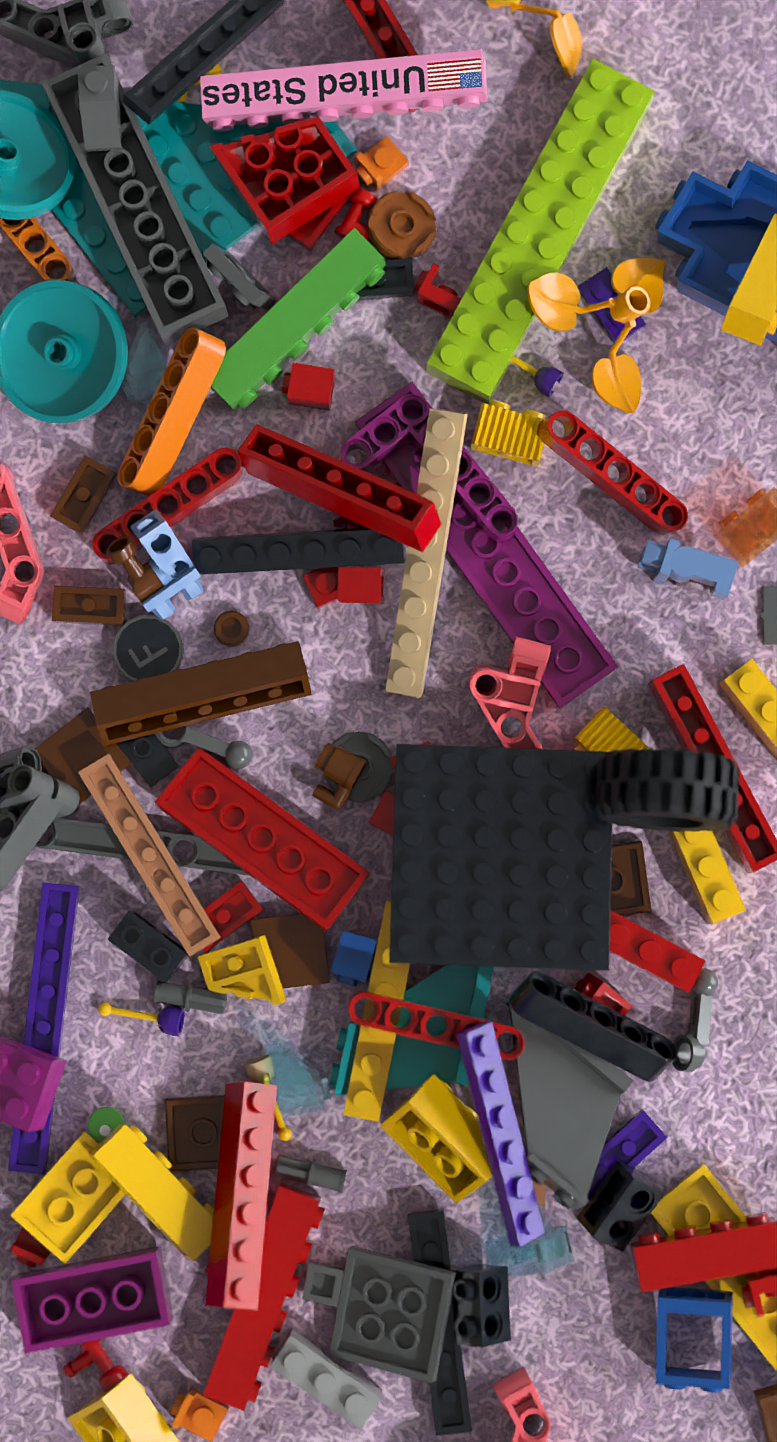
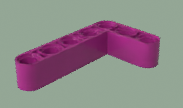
M415 393L401 397L342 445L340 451L341 461L368 472L409 439L423 454L429 410L432 407L421 395ZM408 406H416L421 409L422 415L416 420H408L403 416L402 412ZM386 427L390 428L395 435L389 442H380L375 438V432L380 428ZM462 447L460 461L465 464L467 470L464 474L458 475L455 495L490 538L496 541H506L515 534L518 515L467 450ZM354 449H359L365 452L367 457L361 464H352L347 460L348 453ZM480 487L487 491L489 498L484 503H476L471 500L469 492L474 488ZM497 515H504L511 521V527L506 531L496 530L491 520Z

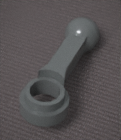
M190 725L184 726L182 734L173 740L164 737L162 732L155 733L160 742L166 747L176 748L184 743H189L224 757L226 763L234 769L245 768L252 760V749L247 743L243 741L227 743L194 730Z
M707 968L701 969L691 989L693 994L688 1034L678 1036L673 1042L678 1056L672 1064L678 1071L693 1072L700 1068L705 1059L704 1045L709 1046L708 1035L712 998L718 988V978L712 970Z

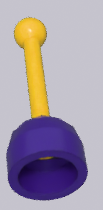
M515 356L511 363L532 374L536 388L548 397L552 396L554 391L551 390L556 381L560 383L564 376L562 371L552 366H545L537 370Z
M102 1002L98 1006V1013L101 1016L114 1014L157 1022L161 1032L167 1035L179 1037L183 1029L184 1008L166 1007L156 1015L112 1007L107 1002Z

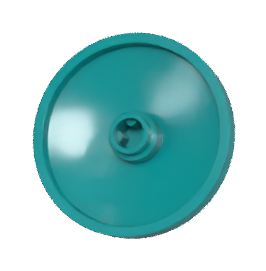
M0 90V218L21 220L37 217L57 206L67 194L75 174L76 156L59 120L48 109L23 95Z
M49 280L29 286L8 303L0 315V386L8 399L19 410L32 418L48 423H73L97 414L114 398L125 376L128 362V344L126 333L118 314L101 294L80 283Z

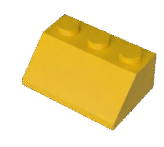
M132 1374L127 1375L105 1392H101L67 1418L83 1442H180L167 1425L164 1415L157 1411L146 1395L142 1384L136 1381Z

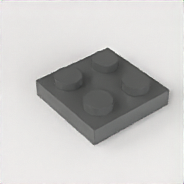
M213 243L205 250L203 255L210 261L207 265L208 269L221 281L224 279L230 285L233 284L235 287L231 292L245 306L249 304L253 309L258 306L269 310L278 301L229 251Z

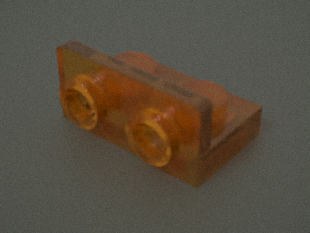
M775 487L767 493L761 488L746 501L749 507L739 515L734 510L718 523L722 529L715 536L731 556L739 562L741 568L777 541V489Z

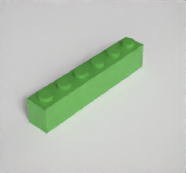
M354 228L225 353L211 387L234 411L239 407L245 409L251 405L258 396L256 391L265 382L268 385L272 384L282 374L283 369L281 367L290 358L293 360L298 359L309 347L307 342L316 333L319 336L324 334L334 323L332 318L341 309L347 311L359 299L357 292L359 290H362L367 284L370 287L382 278L385 273L383 268L386 266L384 257Z

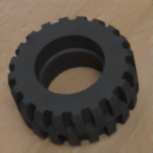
M630 748L614 750L610 753L606 752L598 761L595 812L600 820L607 823L638 829L678 832L724 830L732 827L737 820L739 769L732 759H726V757L721 755H712V753L694 752L692 750Z

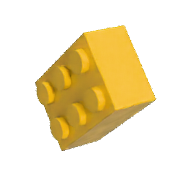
M435 1074L405 1097L379 1126L456 1204L486 1183L492 1176L477 1114L473 1109L466 1106L452 1092L450 1086L440 1080Z

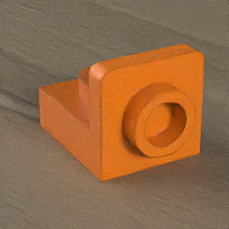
M385 136L365 154L360 151L355 155V170L359 180L365 186L371 183L378 191L408 167L409 160L390 138Z
M190 1387L186 1396L179 1393L169 1412L175 1416L171 1426L175 1429L181 1426L212 1442L229 1407L203 1396L204 1393Z

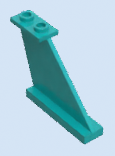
M445 965L405 991L403 1000L483 1019L494 967ZM405 1007L401 1008L398 1027L404 1026L409 1020L410 1014ZM433 1015L426 1022V1030L431 1035L440 1034L445 1027V1021L440 1015ZM350 1021L348 1029H340L337 1049L343 1050L341 1064L333 1063L329 1085L336 1086L334 1095L341 1096L348 1093L361 1025ZM468 1024L463 1028V1030H466L476 1024ZM396 1034L385 1090L420 1086L433 1074L445 1083L455 1082L469 1086L460 1049Z

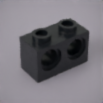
M134 910L127 912L107 939L164 983L171 980L189 956L185 948Z
M617 1160L579 1213L577 1219L592 1238L623 1252L657 1206L664 1192L647 1174Z
M477 1264L451 1270L456 1272L452 1292L455 1344L484 1348L511 1341L508 1266Z

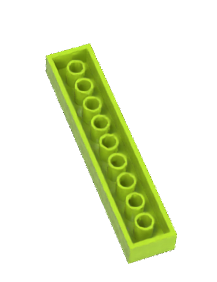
M592 59L429 358L426 373L483 403L489 404L536 317L528 300V283L547 273H560L649 109L655 90Z

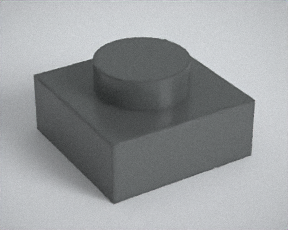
M310 1261L302 1300L338 1307L345 1269Z

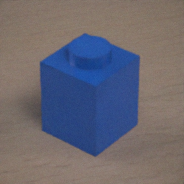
M342 930L331 973L338 974L336 981L357 987L358 980L366 982L377 943L376 939Z

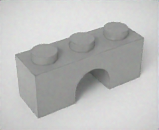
M291 1329L272 1358L270 1368L361 1430L382 1399V1389L354 1370H351V1372L332 1362L323 1354L322 1348L294 1329Z

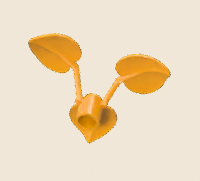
M485 0L491 9L509 6L511 12L520 10L553 17V20L550 22L553 46L566 78H570L573 75L581 56L582 37L577 22L570 13L561 15L558 10L520 4L521 0Z
M643 257L620 263L613 270L611 276L612 288L619 296L584 307L578 306L580 302L578 287L571 278L564 274L547 273L528 283L527 295L530 307L538 320L551 330L569 331L576 325V313L584 314L604 308H610V314L615 321L625 324V327L608 352L609 358H602L594 364L591 381L594 391L605 403L627 414L634 413L638 408L641 397V374L639 367L630 355L621 354L616 357V352L629 331L636 326L635 319L641 315L651 314L659 308L663 299L665 260Z

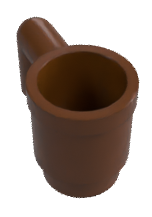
M327 743L318 757L314 768L322 771L323 776L338 783L335 792L318 784L312 796L334 809L342 808L368 760L357 756L339 745L336 747Z

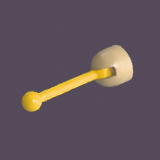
M271 1054L258 1057L244 1064L247 1075L254 1083L270 1085V1080L275 1074V1064ZM276 1101L274 1116L279 1127L278 1137L282 1141H287L291 1138L292 1131L289 1127H286Z

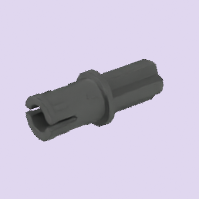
M158 980L154 994V1003L184 1007L186 1012H189L190 1009L222 1014L226 1008L227 994L195 988L193 983H190L189 986L164 983Z
M279 1155L275 1163L274 1174L278 1177L306 1183L307 1188H310V1185L342 1193L347 1170L317 1164L316 1159L308 1162Z

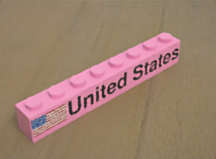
M482 49L200 76L202 118L209 128H213L215 131H231L235 125L246 124L250 128H264L269 126V122L282 121L283 124L287 125L316 116L322 122H331L338 120V116L352 115L354 118L364 119L372 117L375 112L387 111L389 115H404L409 112L408 109L422 108L425 112H437L443 110L444 106L458 105L462 109H471L478 107L479 103L488 102L486 65Z

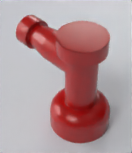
M358 188L349 195L352 205L342 225H337L334 233L343 239L355 228L367 241H370L367 225L359 222L364 210H371L378 199L369 191Z
M102 1339L84 1342L79 1346L83 1353L78 1355L72 1362L70 1361L63 1366L64 1372L69 1378L74 1377L78 1374V1371L95 1363L102 1373L99 1384L105 1392L128 1375V1372L122 1365L114 1366L99 1343Z

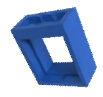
M678 1287L659 1289L657 1297L656 1384H664V1387L672 1390H681L686 1388V1386L701 1387V1390L709 1393H718L723 1389L730 1390L733 1291ZM668 1313L722 1316L721 1371L667 1367Z

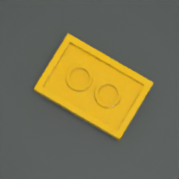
M85 1131L82 1132L10 1214L16 1222L64 1264L67 1263L125 1195L88 1155L99 1144Z

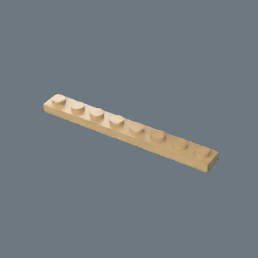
M432 408L429 410L416 494L434 501L442 525L423 553L408 546L386 692L417 698L423 696L468 414Z

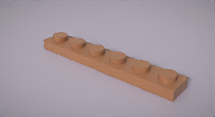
M107 754L79 771L80 777L188 955L191 957L221 938L111 755Z

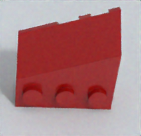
M318 116L276 127L275 131L258 136L251 134L241 137L240 141L225 145L218 143L210 146L233 189L271 245L360 188L357 171Z

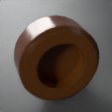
M226 611L215 620L214 634L218 641L225 646H239L249 636V623L244 615L237 611Z

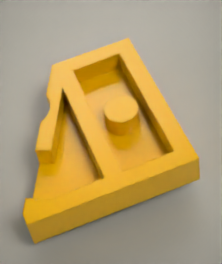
M265 935L197 956L209 991L222 994L229 992L245 999H263L271 1001L270 1004L279 1005L287 1001Z

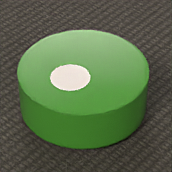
M102 1107L96 1110L88 1122V1130L91 1137L101 1143L119 1124H125L124 1116L114 1107Z

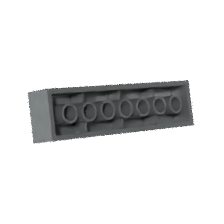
M105 53L79 66L112 64ZM76 66L42 82V85L162 342L166 346L179 340L183 332L188 328L193 327L201 330L229 317L228 312L135 113L122 103L125 92L120 81L122 150H85L79 106V66Z

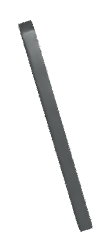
M63 818L54 819L50 824L53 831L52 837L46 842H37L35 847L131 860L113 829L108 824ZM157 831L177 866L248 875L197 836ZM180 841H189L194 848L193 856L187 861L178 860L174 855L175 845Z

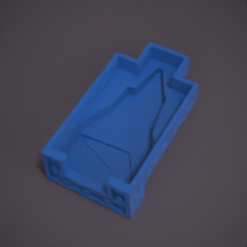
M748 160L741 171L738 169L734 171L727 188L692 171L687 182L684 180L680 181L673 194L674 204L669 211L663 210L655 226V229L658 230V243L686 257L679 264L674 276L677 278V292L725 317L774 214H777V175ZM777 329L774 335L767 333L765 338L777 343Z

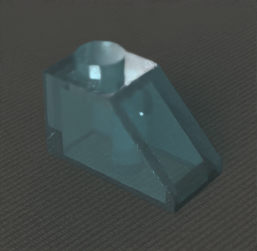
M147 321L141 323L128 354L125 372L126 381L121 384L128 401L136 400L140 409L149 405L167 367Z
M279 1042L271 1043L269 1048L282 1117L326 1109L325 1100L332 1099L328 1078L321 1079L320 1071Z
M566 1225L544 1227L545 1233L522 1247H511L508 1236L486 1241L490 1265L508 1266V1276L546 1274L574 1262Z

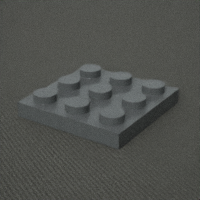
M355 1246L348 1249L329 1356L429 1383L435 1382L456 1272Z

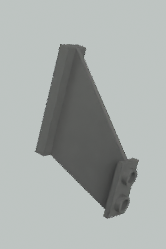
M508 1000L505 1005L509 1007L511 1026L518 1029L525 1040L524 1049L515 1058L527 1153L526 1159L531 1179L538 1185L544 1183L554 1192L553 1198L567 1209L572 1207L575 1210L582 1208L589 1201L586 1198L620 1096L628 1089L633 1080L617 1066L522 1018L512 1009ZM512 1034V1037H513V1046H514V1045H515V1037H514V1035Z

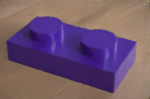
M607 267L578 286L581 296L588 305L604 302L619 296L612 288V274ZM610 308L592 311L612 341L615 342L625 324L617 322L612 318ZM641 316L635 319L636 326L629 331L624 341L646 326Z

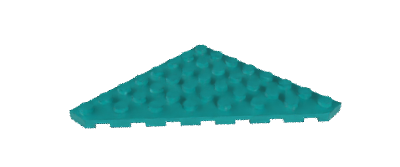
M0 79V90L28 97L44 106L57 118L42 84ZM184 102L173 103L150 125L136 115L206 265H208L210 261L203 253L212 243L228 250L258 227V224L230 184L210 146L218 143L225 145L240 141L241 137L251 134L258 136L276 130V127L286 124H283L282 121L269 122V126L264 128H250L248 124L235 125L231 131H215L213 128H209L203 120L202 105ZM323 122L348 159L357 153L356 147L336 122ZM76 158L75 174L67 194L51 210L136 319L147 310L146 305Z

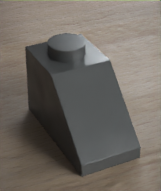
M114 65L79 66V106L85 150H122L119 79Z

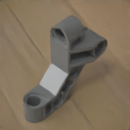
M0 0V17L4 13L10 12L8 16L0 18L1 36L71 68L105 53L112 64L104 39L122 34L133 25L126 0H72L46 10L24 0ZM53 31L49 36L42 37L44 33Z
M29 745L0 754V892L10 883L54 819L72 814L80 800L79 791L76 787L42 772L41 757L38 751Z

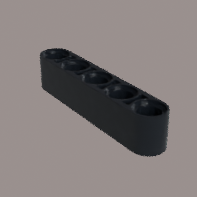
M533 971L510 995L509 1002L512 1009L522 1018L642 1080L653 1082L677 1059L676 1047L665 1036L542 972Z

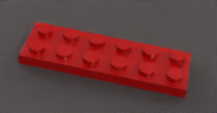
M198 747L155 801V806L325 932L328 931L370 876L369 871L200 747Z

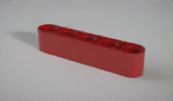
M561 410L545 417L541 421L538 433L545 445L657 534H667L678 531L686 525L688 511L679 499L574 414ZM554 420L563 424L565 429L563 437H558L553 432L552 424ZM582 442L591 447L592 456L590 460L585 459L581 455L580 445ZM610 464L618 469L619 478L617 482H614L608 476L607 470ZM637 486L641 487L646 493L644 504L638 502L635 497ZM665 508L673 516V522L670 526L662 518V512Z
M220 448L109 523L94 535L92 548L95 554L104 563L109 565L115 564L108 555L102 553L103 543L108 539L130 536L137 547V551L144 547L136 534L131 533L130 526L135 520L142 519L156 508L160 512V505L164 500L174 499L177 501L178 506L173 513L163 514L160 512L171 528L237 483L243 474V464L239 454L231 448ZM231 459L236 462L235 469L229 474H222L217 471L218 464L222 460ZM195 479H202L207 482L206 489L200 494H192L188 491L190 483Z
M368 991L354 993L347 1003L349 1016L355 1023L361 1026L460 1049L456 1034L461 1032L466 1025L492 1022L496 1040L505 1032H511L515 1037V1045L510 1051L502 1052L499 1050L501 1059L511 1060L517 1058L524 1049L525 1040L521 1032L507 1024ZM368 998L373 1001L374 1011L371 1016L360 1018L355 1015L354 1006L359 999ZM396 1007H405L409 1011V1020L404 1026L396 1027L391 1024L390 1014ZM433 1015H440L445 1021L443 1031L437 1035H431L426 1030V1022Z

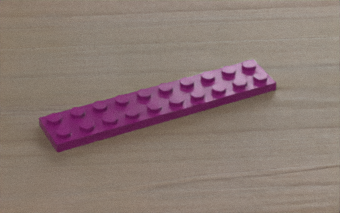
M412 381L356 420L355 425L361 430L407 394L415 393L423 398L424 396ZM408 406L403 410L402 414L408 420H416L421 417L422 411L416 406ZM384 427L378 429L374 436L380 442H389L395 434L390 428ZM409 439L383 459L382 462L400 487L413 493L417 492L422 453ZM460 461L458 475L464 474L467 470L462 461ZM480 487L474 488L469 492L471 500L476 503H484L489 498L487 491ZM455 495L446 551L512 643H514L515 637H520L551 645L548 663L541 678V684L559 709H561L616 670L618 665L520 529L516 527L515 534L506 541L493 540ZM497 515L491 520L496 530L506 531L511 527V521L504 515Z

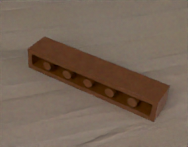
M299 641L279 644L275 647L256 652H246L239 656L219 661L213 660L206 664L186 669H176L172 672L153 677H143L136 681L116 686H106L100 690L90 692L96 726L103 746L312 695Z

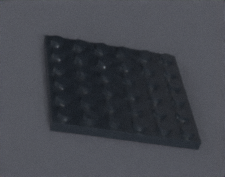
M397 744L389 963L609 971L612 824L600 820L595 812L598 761L606 752Z

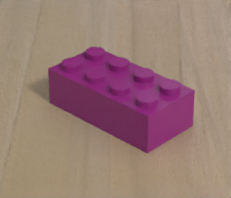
M0 1035V1122L26 1132L43 1130L67 1060Z
M161 1246L17 1274L12 1279L24 1354L169 1326L174 1318Z

